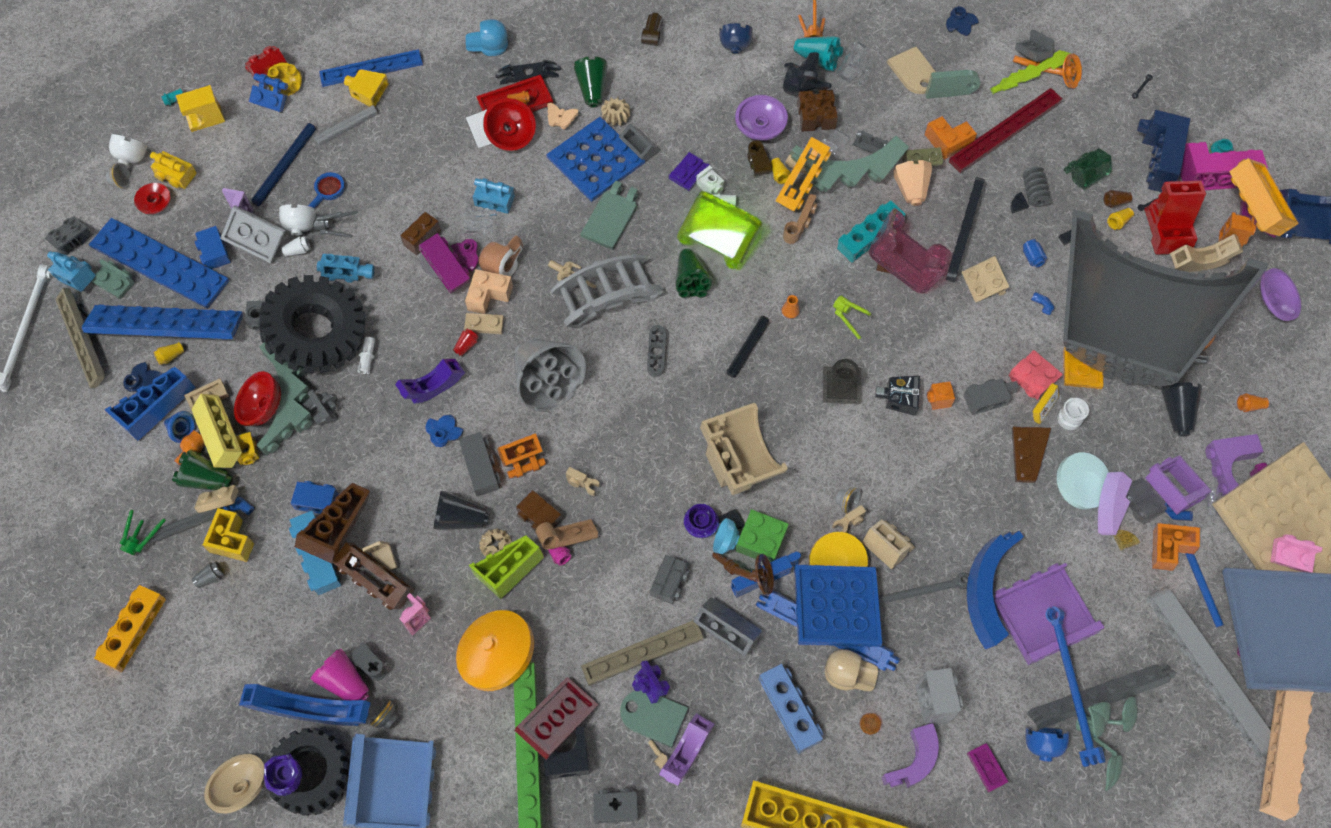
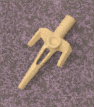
M553 260L548 264V267L559 272L557 275V280L559 281L575 273L571 270L572 266L581 269V266L571 261L566 262L564 266ZM586 280L588 286L592 288L597 287L593 283Z

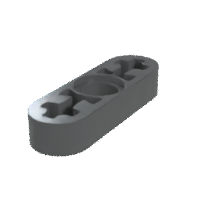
M661 325L653 326L649 332L647 371L653 377H659L664 372L666 330ZM656 331H660L661 334L659 342H656ZM653 348H660L662 353L654 355L651 351ZM654 360H658L659 368L657 371H654L652 368L654 367Z

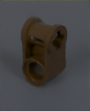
M760 141L750 142L747 158L751 170L753 169L754 171L753 176L770 173L772 171L771 163L767 157L764 145Z

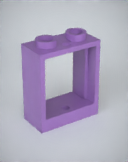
M1180 455L1173 459L1168 457L1161 465L1156 463L1149 469L1150 473L1145 478L1176 514L1200 503L1212 492ZM1170 472L1189 495L1184 496L1165 473Z

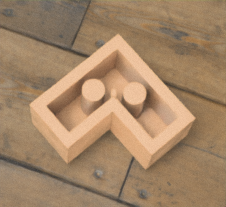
M475 269L465 299L467 310L486 314L490 299L508 302L513 288L511 276Z

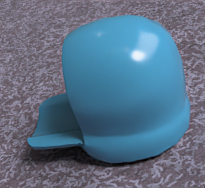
M483 20L480 22V32H472L466 35L467 51H481L487 56H497L504 53L508 48L507 30L505 25L499 20Z

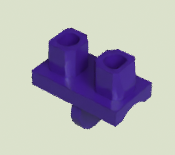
M648 661L641 662V669L634 675L635 680L632 683L635 691L646 693L651 704L658 702L660 696L666 695L670 688L667 681H658L661 676V670L658 665L650 666Z

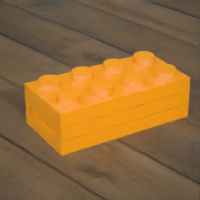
M1248 158L1247 160L1243 159L1240 161L1238 166L1229 171L1232 175L1231 181L1239 188V195L1243 201L1247 202L1249 206L1248 211L1256 218V226L1261 232L1281 236L1299 224L1265 164Z

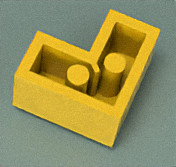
M217 508L202 545L209 553L247 562L254 543L248 536L238 534L243 520L237 513Z

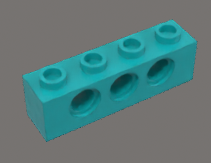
M891 200L886 204L883 203L875 213L867 215L861 224H856L848 234H843L838 239L837 249L853 263L881 241L884 232L891 233L904 222L906 214Z

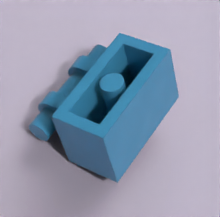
M476 178L474 181V185L477 186L473 195L474 205L509 214L515 198L514 188L502 182L495 183L486 178Z
M52 251L47 254L48 258L54 263L48 271L58 281L80 292L96 276L91 271L92 267L87 262H80L74 256L69 257Z

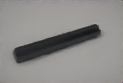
M765 316L760 317L727 369L728 376L736 377L767 328L770 321L769 318Z

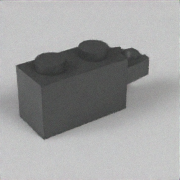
M1002 378L997 380L990 379L984 384L970 385L963 396L971 414L975 415L1008 405L1011 394L1016 393L1020 387L1017 381L1006 383Z

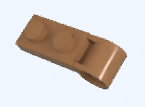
M809 194L797 222L791 221L786 223L783 233V239L786 243H796L804 228L809 227L812 219L810 215L811 213L815 214L818 206L815 203V195Z
M589 519L558 528H553L550 523H542L536 528V535L544 549H553L598 538V531L592 520Z

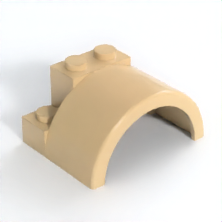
M755 403L701 422L700 429L708 444L706 451L708 461L721 488L728 486L732 495L746 491L753 484L787 471L786 464H777L765 446L758 423V407Z

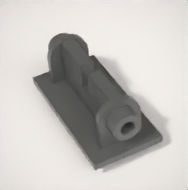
M858 130L853 145L870 153H875L888 143V140L875 138L873 135L864 132V130Z

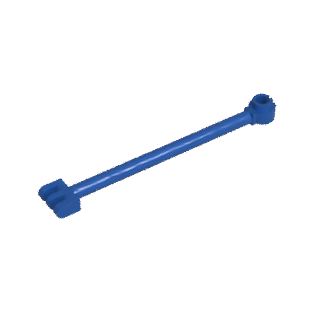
M1049 607L1046 610L1045 616L1054 626L1086 748L1085 751L1079 752L1082 765L1088 767L1090 764L1104 763L1105 756L1102 747L1094 748L1062 627L1064 611L1059 607Z

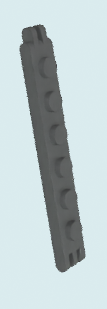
M1167 664L1162 666L1153 665L1080 691L1085 713L1089 712V707L1097 703L1108 702L1111 704L1167 684L1171 678L1175 677L1176 673ZM1072 695L1030 709L1027 713L1039 729L1077 716Z

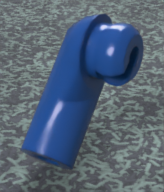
M1034 292L1031 300L1043 305L1042 312L1051 315L1052 310L1055 308L1051 300L1042 294Z
M237 497L234 504L223 506V509L231 512L242 510L246 515H250L254 507L243 498Z

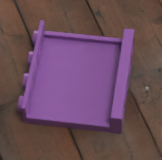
M1056 563L1047 568L1048 571L1041 573V571L1036 572L1030 576L1031 579L1025 582L1021 579L1013 583V587L1009 589L1003 587L997 590L993 597L998 613L1028 665L1060 651L1054 626L1045 616L1046 610L1049 607H1059L1064 611L1062 627L1068 647L1104 629L1101 621H1094L1065 572L1066 563L1060 566Z

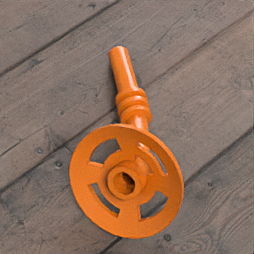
M1072 53L1066 56L1062 68L1052 70L1050 67L1043 72L1062 75L1066 86L1073 89L1078 86L1081 80L1082 66L1079 57ZM1017 55L1013 58V62L1027 67L1029 64L1034 66L1040 64V62Z

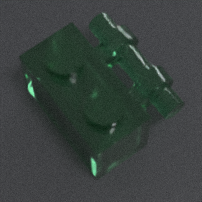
M1098 148L1095 151L1082 154L1076 161L1072 160L1068 163V166L1063 168V171L1066 174L1071 172L1072 181L1082 189H1086L1112 172L1111 155Z

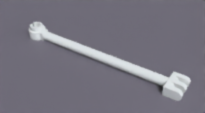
M41 264L38 268L36 284L3 373L0 372V390L2 392L9 390L11 384L10 376L44 282H46L47 278L51 279L52 274L48 271L50 268L48 265Z

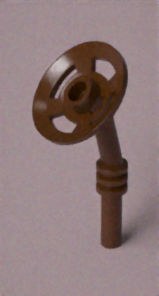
M713 552L712 557L721 563L724 569L731 575L736 574L757 582L760 590L765 595L772 593L774 587L773 571L770 561L765 554L757 555L755 570L751 572L740 568L732 559H727L722 554Z

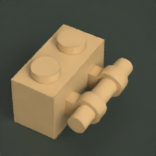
M882 519L869 529L862 541L890 569H893L903 561L908 551L912 552L915 548L910 542L911 539L898 532L894 524H889L886 520L883 521Z

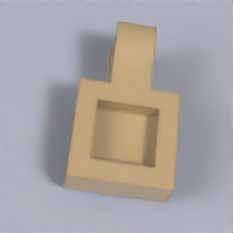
M571 467L566 472V478L570 485L577 488L579 486L585 487L589 495H595V491L590 489L592 485L599 487L600 482L598 480L590 479L586 474Z
M860 505L846 514L844 518L836 520L832 527L841 526L843 530L840 532L846 533L849 526L852 524L857 526L864 520L863 517L866 510Z

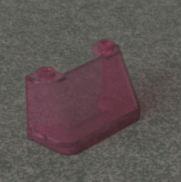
M894 208L887 215L870 245L869 256L915 292L925 293L946 274L951 251L941 244H933L928 249L920 245L900 229L905 222V218L900 211Z

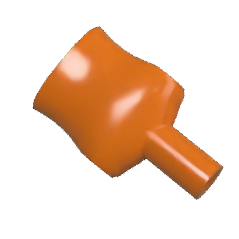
M193 430L182 439L180 443L182 452L174 460L177 464L181 465L179 459L183 452L187 453V451L193 449L201 453L205 446L202 435Z

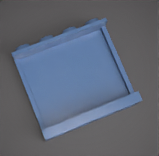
M356 734L352 739L343 827L426 828V826H429L430 813H427L428 804H431L432 791H429L430 782L434 778V769H431L432 760L436 756V747H433L434 741L430 740L426 743L380 739Z

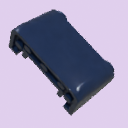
M1290 188L1280 190L1299 223L1282 234L1280 238L1296 236L1329 240V244H1331V196L1302 194L1297 189Z

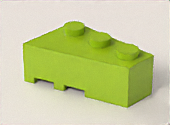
M526 535L504 546L503 550L493 555L491 553L476 564L473 562L469 565L473 574L500 599L544 558L540 547Z

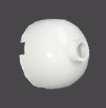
M111 135L109 151L114 158L118 159L117 163L129 166V163H137L144 158L147 150L146 144L134 139H126L124 136Z
M291 204L279 207L280 223L292 235L300 236L302 232H307L313 228V222L316 217L314 208L305 205H297V208H291Z

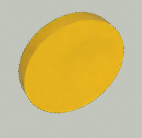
M832 532L820 537L814 543L809 554V565L868 567V557L863 544L856 537L845 532Z

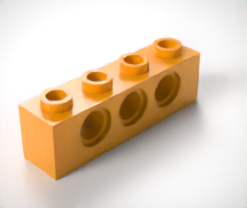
M139 585L131 593L126 607L120 611L115 625L109 629L107 638L97 648L94 659L122 673L166 599L161 594ZM141 606H144L143 610L140 613H137V610ZM132 624V628L126 632V628ZM121 643L120 648L115 650V646Z

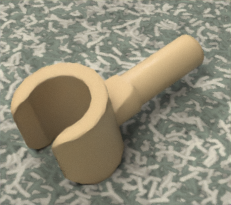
M650 740L648 743L658 756L654 763L662 769L668 761L667 756L661 753L653 740Z

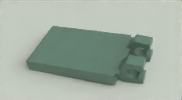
M615 180L611 190H607L602 195L580 234L581 237L613 250L637 209L635 200L638 197V189L631 187L627 197H622L619 195L622 191V183Z

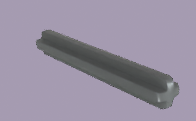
M217 508L165 525L147 543H153L213 520Z

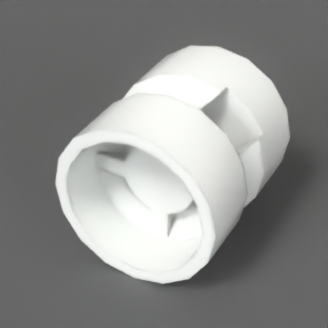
M1080 398L1068 399L1057 416L1060 426L1067 430L1079 428L1089 413L1087 403Z

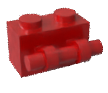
M268 46L262 50L261 54L249 57L245 63V69L253 77L255 73L267 75L270 67L278 63L287 62L279 48Z

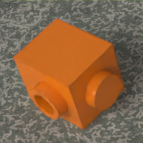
M950 381L931 385L927 392V399L931 403L932 410L952 406L955 396Z

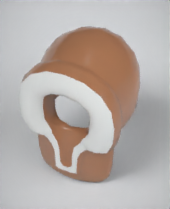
M515 235L506 246L496 242L487 244L479 256L480 268L486 272L512 276L518 267L517 258L523 248L522 240Z

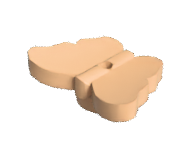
M547 104L548 124L550 126L557 125L562 129H566L578 115L577 109L565 111L564 109L560 110L555 104Z

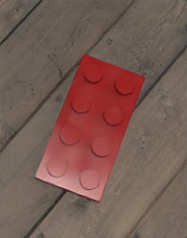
M541 75L476 96L482 111L487 110L495 101L508 98L507 95L523 93V91L529 93L530 102L527 103V106L532 112L547 107L548 103L553 104L552 97Z

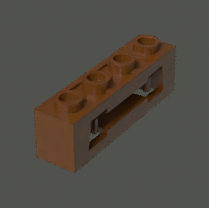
M346 542L333 561L338 566L336 569L340 573L351 576L352 582L360 587L363 585L368 589L367 593L370 596L381 599L383 601L382 605L389 610L401 609L408 600L407 595L409 593L412 594L415 590L368 553L363 552L354 543ZM363 565L385 582L388 581L392 585L387 584L383 587L365 572L354 567L360 568Z

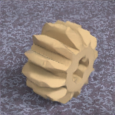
M619 97L616 99L610 98V101L605 100L604 105L601 107L603 120L607 124L612 122L613 127L616 123L620 126L622 122L627 123L628 118H630V106L626 103L625 99L620 100Z

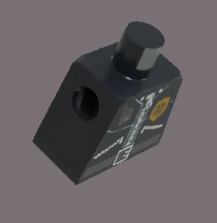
M920 376L890 377L887 387L876 386L875 398L886 399V409L916 416L919 409Z

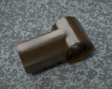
M653 12L648 15L646 27L642 30V44L658 46L663 17L659 13Z

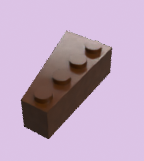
M351 483L335 498L333 503L329 506L327 505L318 517L312 519L304 530L297 533L294 547L332 564L368 502L370 490Z

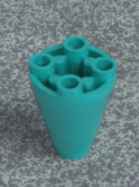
M837 36L798 38L794 43V52H797L798 55L805 59L809 53H819L818 66L827 71L836 70L838 58L842 56L844 50L841 46L840 38Z

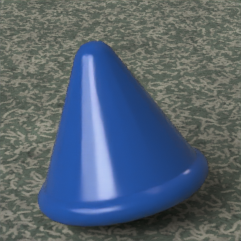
M188 411L177 412L164 420L168 436L176 443H181L185 436L196 430V420Z

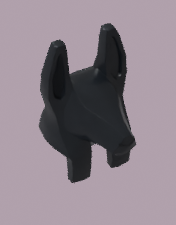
M809 53L806 60L800 66L792 62L785 63L784 67L788 69L783 82V91L785 93L798 96L799 92L827 90L832 87L831 83L818 80L819 53Z

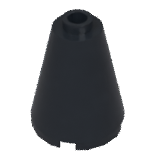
M1184 382L1169 385V388L1166 389L1165 386H1162L1161 392L1173 432L1178 433V436L1181 437L1190 436V433L1195 430L1202 385L1198 384V387H1194L1193 383Z
M440 491L433 529L483 528V524L487 525L489 513H486V508L449 492Z

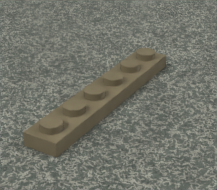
M62 288L55 300L90 388H96L105 377L104 371L93 348L92 340H90L88 333H83L82 325L84 323L81 312L76 305L75 297L72 295L70 288Z
M692 620L581 665L588 686L641 665L642 661L650 662L702 641L704 638L699 626Z

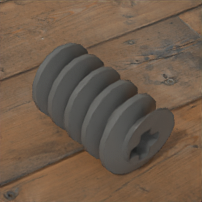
M1039 166L1027 169L1022 175L1028 203L1031 206H1045L1052 201L1050 191H1048L1049 186L1047 185L1046 174L1043 172L1044 168Z

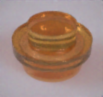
M867 713L860 719V728L865 734L874 735L880 730L881 721L875 714Z

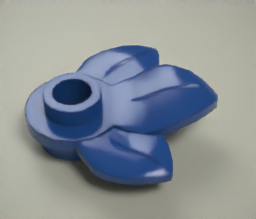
M444 415L438 421L430 418L425 426L426 432L430 435V441L436 447L445 446L448 441L458 439L463 433L462 428L455 427V418L452 415Z

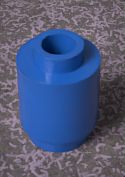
M1032 239L1023 244V253L1030 266L1040 267L1045 264L1047 256L1039 242Z

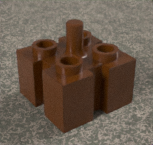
M819 90V94H813V91L798 93L797 107L798 114L800 115L801 132L815 131V127H821L822 130L836 129L838 117L836 107H834L835 98L833 90Z

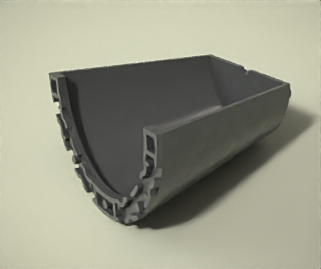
M1074 209L1063 336L1065 350L1084 364L1103 372L1102 375L1107 378L1116 377L1126 384L1173 385L1182 378L1262 277L1269 264L1248 258L1240 270H1233L1228 276H1226L1227 273L1225 272L1212 273L1210 278H1206L1205 273L1193 274L1187 271L1164 267L1134 257L1127 251H1124L1123 254L1118 252L1117 245L1109 239L1102 240L1103 234L1096 230L1093 214Z

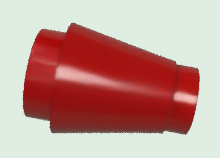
M467 328L465 331H462L453 351L462 357L463 354L477 343L479 336Z

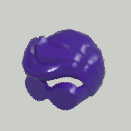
M291 754L272 757L264 764V782L268 790L278 796H286L298 788L302 779V769Z

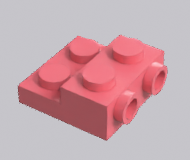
M1033 350L1011 370L1008 376L1012 382L1017 381L1018 385L1025 389L1029 397L1038 400L1052 383L1055 384L1063 374Z

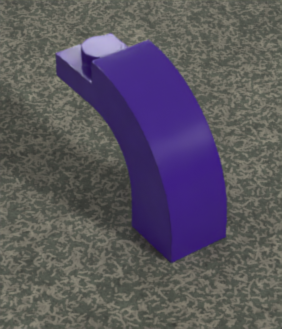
M442 359L427 375L417 379H399L395 385L404 399H411L414 404L422 403L455 385L465 372L456 359Z

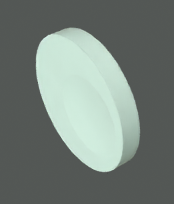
M1085 452L1075 453L1066 457L1059 465L1057 485L1061 495L1069 504L1079 509H1092L1099 506L1102 487L1109 471L1096 456Z

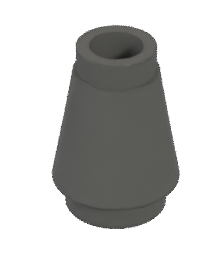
M217 561L209 562L192 578V581L199 588L220 580L225 572Z

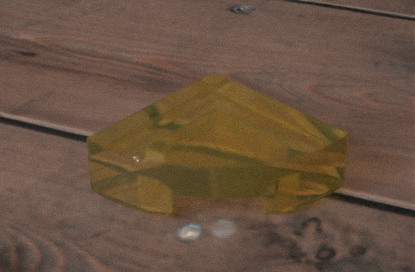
M1118 530L1116 535H1113L1120 550L1140 543L1134 534L1125 530Z

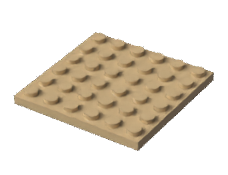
M1304 442L1298 444L1212 503L1257 570L1301 572L1270 562L1274 539L1283 537V535H1293L1297 540L1312 541L1316 546L1322 547V552L1315 554L1313 573L1331 574V480Z

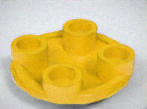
M278 63L268 70L267 75L269 78H278L288 84L286 90L281 89V94L289 96L300 90L302 77L299 70L293 64ZM268 85L270 90L273 91V86Z

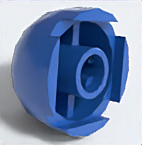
M1026 727L1025 738L1027 747L1033 754L1039 756V760L1052 762L1053 758L1060 757L1066 752L1069 744L1068 731L1062 734V730L1045 727L1039 729V731H1032V727Z

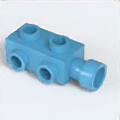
M323 254L321 261L317 262V272H321V276L328 277L330 281L345 279L346 282L351 283L354 280L358 281L359 276L373 279L375 266L374 264L360 265V257Z

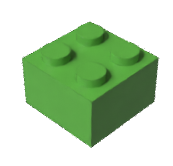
M751 509L737 542L736 552L754 559L759 554H765L770 562L774 561L789 524Z

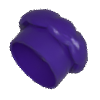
M696 504L689 508L684 515L685 529L696 538L710 537L719 526L718 514L706 504Z

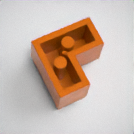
M941 116L927 124L924 135L935 148L941 147L942 157L945 160L972 143L977 133L967 121L952 128Z
M1158 523L1153 530L1152 569L1173 571L1178 565V552L1195 554L1200 547V528Z

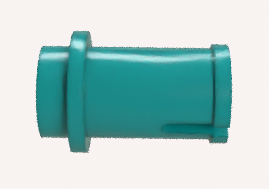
M179 88L167 94L163 93L164 95L161 98L165 106H171L172 103L177 102L176 95L183 92Z

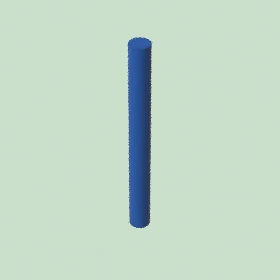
M1185 553L1215 627L1224 626L1195 555Z

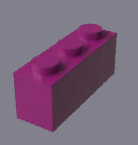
M437 233L421 243L419 251L451 294L469 282L470 273L466 267H461L456 253L449 250L447 240L443 236L440 237Z

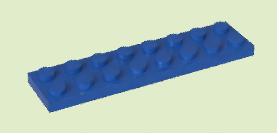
M110 218L89 243V246L96 251L206 309L209 308L229 282L227 277L113 218Z
M100 304L94 306L82 325L83 333L233 339L242 321L243 313L242 311L109 306Z

